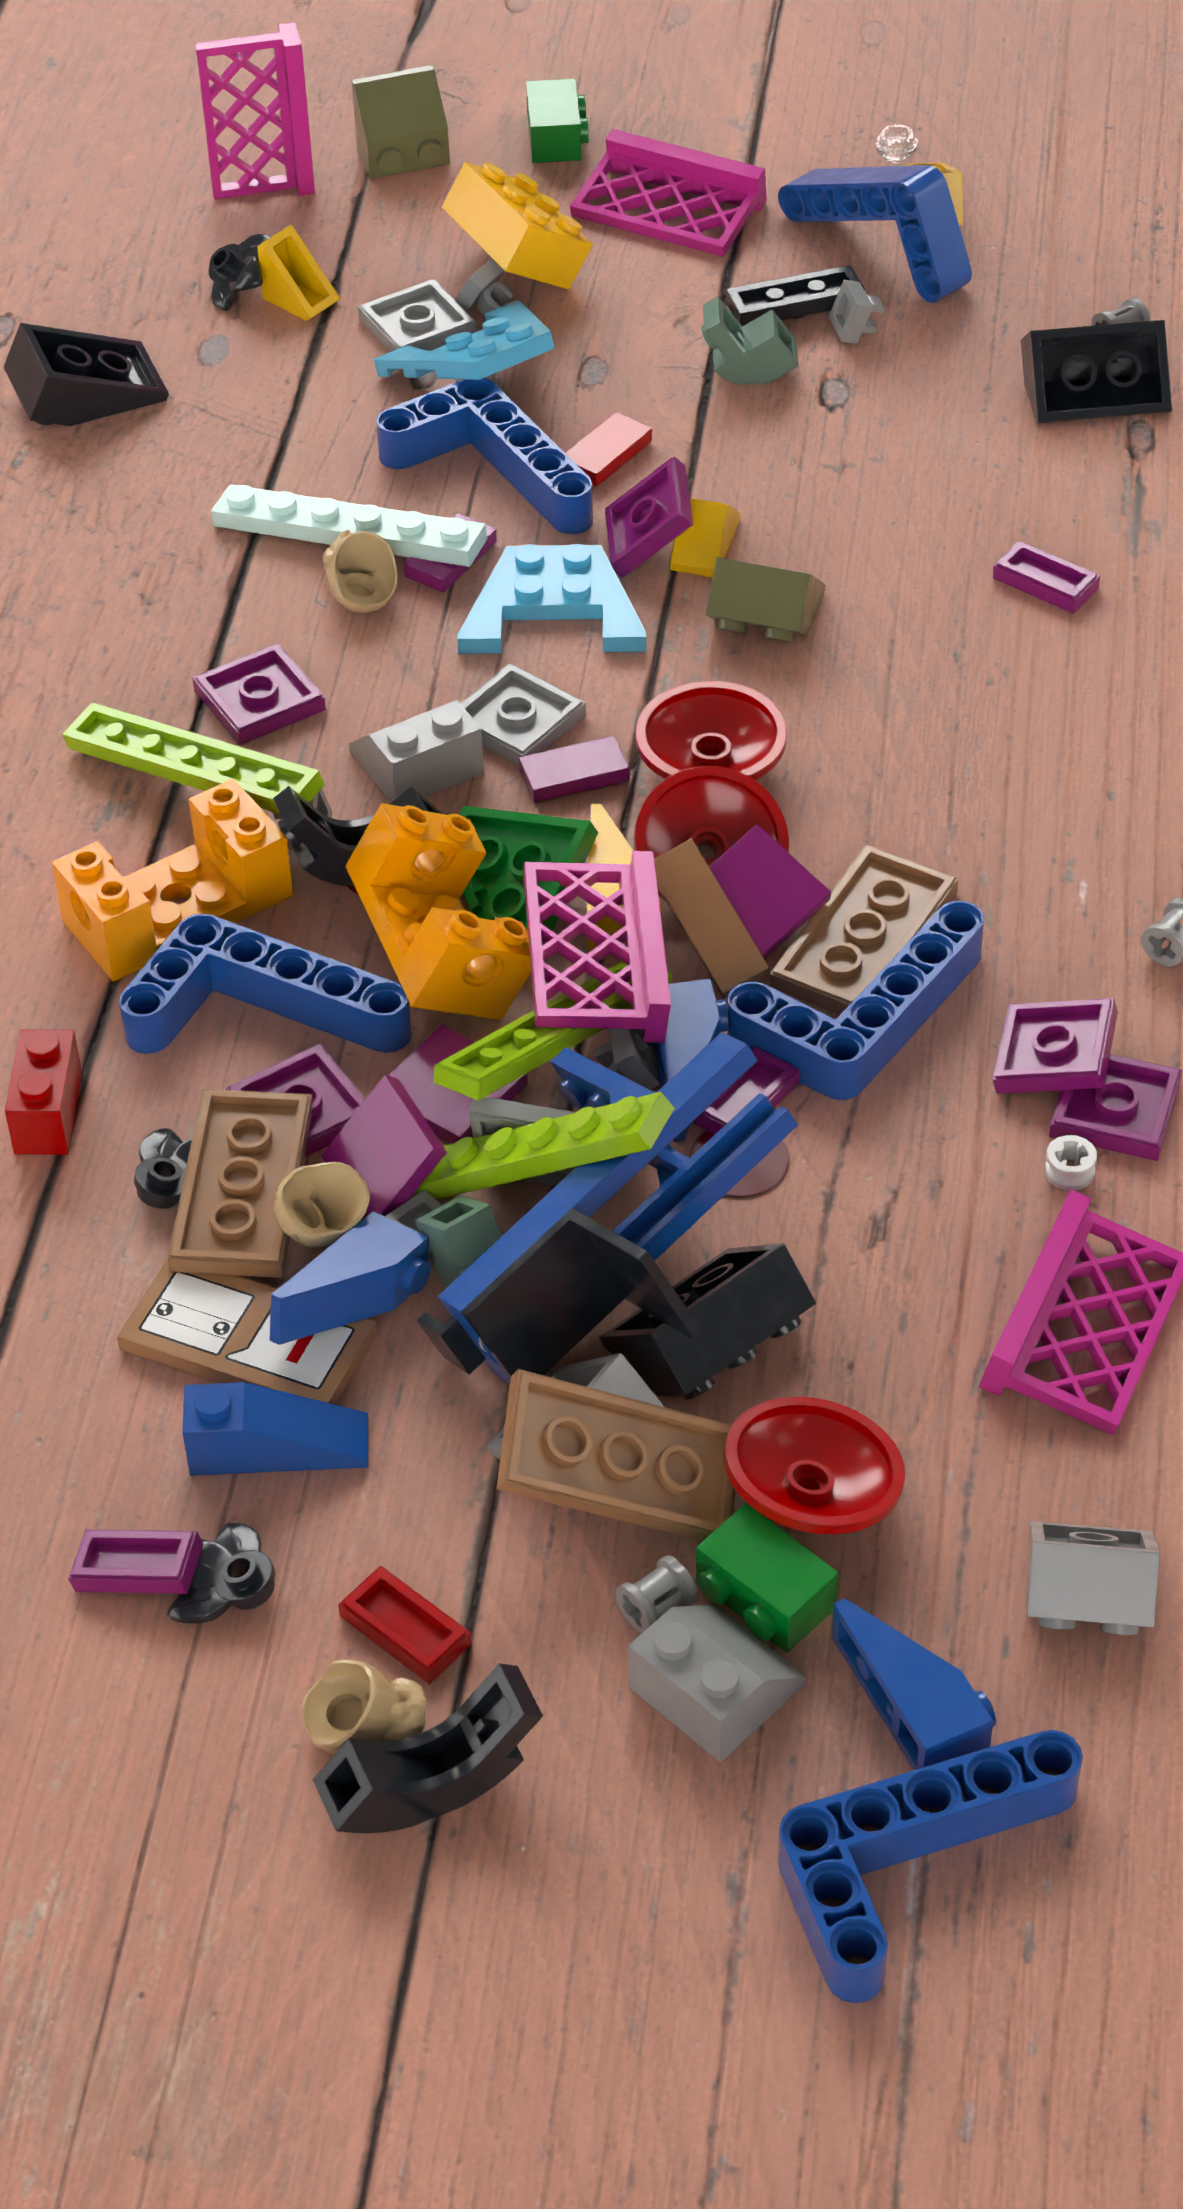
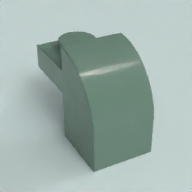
M718 296L703 304L704 325L701 326V331L705 341L713 349L714 371L723 379L734 384H766L798 367L797 341L773 310L742 327Z
M464 1195L456 1197L415 1220L419 1232L429 1236L428 1257L446 1288L501 1238L491 1206Z

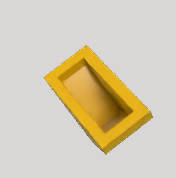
M292 224L257 246L258 260L263 278L261 288L264 300L308 321L341 299Z
M690 498L693 525L675 538L670 570L713 578L716 558L725 557L739 525L740 512L729 504Z

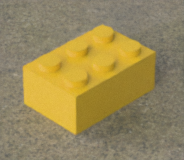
M464 162L442 208L504 271L569 290L593 246L580 232L582 226L574 219L562 215L558 211L560 205L552 198L538 192V183L530 177L521 173H516L514 177L509 176L497 166L486 162L482 167Z

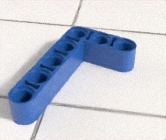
M912 165L814 169L782 186L779 190V205L783 213L792 221L896 220L914 285L920 296L927 302H938L967 285L971 280V265L949 188L943 174L934 166Z
M487 378L480 380L463 379L388 408L377 416L379 460L384 466L392 469L409 468L471 443L559 532L578 534L588 530L593 524L592 481L590 477L491 380Z
M952 901L940 907L836 1020L759 982L738 984L728 994L729 1029L727 1035L748 1044L751 1050L757 1047L800 1069L799 1082L833 1099L846 1100L853 1098L866 1088L976 967L981 959L984 914L979 907L966 901Z
M194 914L181 921L124 989L119 998L126 1043L134 1051L144 1054L156 1053L165 1049L213 990L379 1052L388 1053L403 1049L412 1037L409 1001L402 986L397 982L209 914Z
M1041 1731L808 1802L786 1813L782 1818L779 1828L778 1864L780 1874L825 1982L835 1996L851 2003L866 2002L879 1993L885 1979L887 1938L860 1875L1060 1814L1069 1809L1076 1800L1083 1759L1081 1747L1074 1738L1060 1731ZM1050 1769L1059 1772L1061 1775H1048L1041 1770ZM993 1788L999 1790L1002 1793L989 1794L983 1792L980 1789ZM925 1806H932L940 1809L941 1811L936 1813H929L921 1810L920 1808ZM873 1825L881 1830L868 1832L860 1829L859 1826ZM810 1843L817 1845L820 1848L817 1850L806 1851L798 1848L797 1846L800 1844ZM833 1898L845 1904L830 1907L823 1905L819 1901ZM856 1954L864 1956L870 1961L856 1965L848 1963L842 1958Z

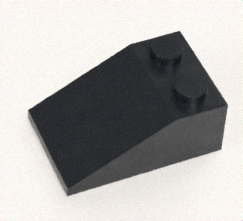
M20 323L3 366L29 420L41 425L59 424L73 426L166 401L169 396V392L142 342Z

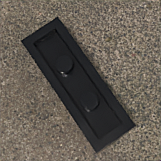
M847 265L726 289V304L742 327L770 310H773L780 320L799 319L806 315L831 311L843 281L851 280L860 283L861 281L852 266Z

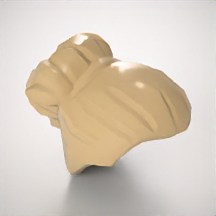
M347 529L341 532L338 538L323 553V568L326 571L330 592L344 608L352 612L370 613L385 606L392 598L397 587V567L389 544L381 536L368 531L351 533Z
M328 1162L302 1166L291 1171L279 1184L274 1196V1214L281 1230L296 1242L306 1247L325 1248L331 1246L362 1220L369 1205L370 1192L366 1182L359 1173L347 1164Z
M337 1660L332 1662L323 1676L305 1695L302 1702V1720L315 1746L335 1754L348 1738L385 1742L406 1739L420 1734L425 1727L426 1698L422 1686L416 1681L403 1677L389 1681L380 1671L367 1663L354 1660Z

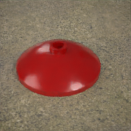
M699 681L673 687L651 700L642 710L636 724V746L641 759L654 773L664 779L687 768L720 766L739 771L757 780L777 765L784 754L787 741L785 719L779 708L769 698L749 687L724 681Z
M696 766L667 777L648 795L636 820L634 850L653 851L655 859L692 838L697 847L706 845L713 850V858H704L707 865L711 866L756 824L788 853L789 835L780 807L771 794L757 781L739 771L726 767ZM658 889V896L665 901L660 890Z
M797 1396L776 1398L759 1403L743 1412L735 1420L728 1432L724 1447V1467L737 1493L751 1507L771 1521L804 1533L837 1535L871 1527L893 1511L900 1499L904 1486V1462L891 1437L865 1415L847 1406L825 1399Z

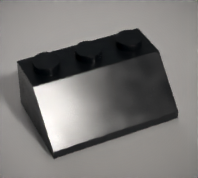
M1165 320L1030 331L1020 340L1024 386L1036 423L1172 411Z
M784 1243L728 1248L672 1286L702 1330L694 1340L641 1308L599 1336L603 1346L611 1354L621 1353L658 1396H683L685 1400H688L709 1390L715 1384L712 1377L724 1368H736L753 1359L759 1352L756 1346L768 1337L777 1338L797 1328L802 1322L799 1315L814 1306L816 1301Z

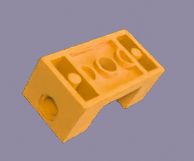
M233 778L189 798L195 844L125 877H122L114 868L113 858L98 841L52 861L63 923L113 982L142 969L178 924L189 916L209 914L236 924L293 896L287 837ZM174 898L188 899L179 905L169 901Z
M381 803L345 867L411 1007L502 1020L531 973L528 931L522 922L513 918L495 917L494 920L482 919L464 910L459 899L487 853L475 831L474 825L470 819H466L458 814L445 815L423 811L410 805L401 807Z

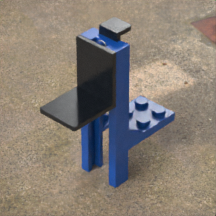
M721 1032L658 1091L665 1095L673 1105L674 1110L651 1149L577 1166L437 1296L451 1314V1317L442 1324L425 1312L416 1321L445 1359L469 1375L485 1361L492 1372L508 1384H510L511 1376L518 1369L544 1376L624 1299L692 1340L702 1332L655 1260L792 1132L798 1124L788 1109L782 1106L778 1110L773 1108L767 1096L759 1093L691 1158L676 1151L669 1143L758 1061L748 1044ZM567 1047L550 1061L562 1079L558 1084L559 1090L578 1109L589 1106L597 1108L617 1103L628 1096L637 1098L655 1093ZM647 1164L657 1169L660 1187L613 1231L590 1218Z

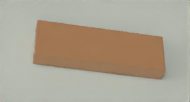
M692 838L655 858L657 887L724 999L727 998L731 989L738 984L756 982L770 974L769 966Z

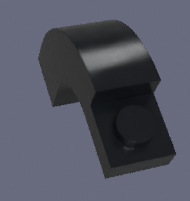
M287 786L273 800L282 816V819L278 821V825L290 841L303 869L320 880L342 886H354L345 866L375 814L356 820L333 819L323 815L295 790ZM412 786L390 803V805L401 807L407 805L415 806L423 811L441 814L433 804Z
M499 1663L462 1706L437 1726L418 1735L396 1741L384 1742L348 1738L314 1777L313 1782L336 1832L382 1833L412 1827L468 1804L506 1778L524 1761L517 1745L538 1723L543 1714L518 1666Z

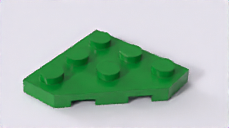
M463 806L459 815L470 819L487 852L463 892L470 910L478 918L494 920L495 917L513 918L522 922L528 931L523 877L524 862L585 863L599 832L591 821ZM537 881V886L554 897L566 889V887L558 882ZM553 914L541 924L553 931L558 917Z

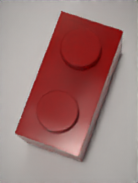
M20 1029L5 1105V1115L14 1154L69 1155L82 1080V1068L74 1029Z

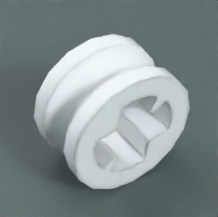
M1076 1135L1057 1137L1050 1142L1045 1162V1176L1048 1181L1056 1188L1070 1191V1189L1076 1191L1087 1187L1095 1176V1164L1097 1161L1095 1147L1087 1139ZM1067 1160H1074V1166H1067Z

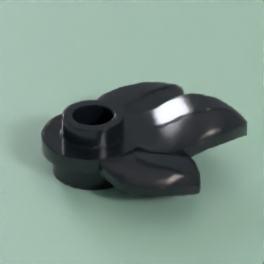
M255 234L239 245L228 244L213 253L208 273L209 277L214 281L211 298L213 304L219 309L228 311L238 291L253 289L263 284L257 246L269 239L270 236Z
M163 1128L151 1132L142 1141L139 1147L141 1163L137 1166L134 1174V1185L141 1201L159 1209L171 1208L179 1203L192 1138L183 1142L174 1131Z
M227 1523L219 1531L215 1541L201 1539L204 1544L188 1594H179L170 1606L167 1614L170 1619L176 1622L205 1623L217 1619L232 1605L238 1609L249 1610L265 1603L275 1588V1568L269 1557L261 1552V1538L257 1532L245 1524Z

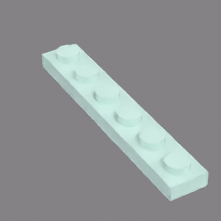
M230 484L211 510L213 526L329 545L338 538L341 532L347 529L351 533L368 531L381 536L389 544L393 555L468 567L471 566L487 540L485 523L466 521L461 518L421 514L416 511L407 512L381 508L370 504L362 505L342 502L331 498L303 496L286 491L277 492L251 488L247 485Z

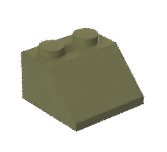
M433 65L352 80L357 153L370 179L450 164L448 126Z
M717 557L705 615L718 620L717 629L745 634L747 626L765 629V638L792 643L794 634L808 636L824 596L826 585L808 573Z

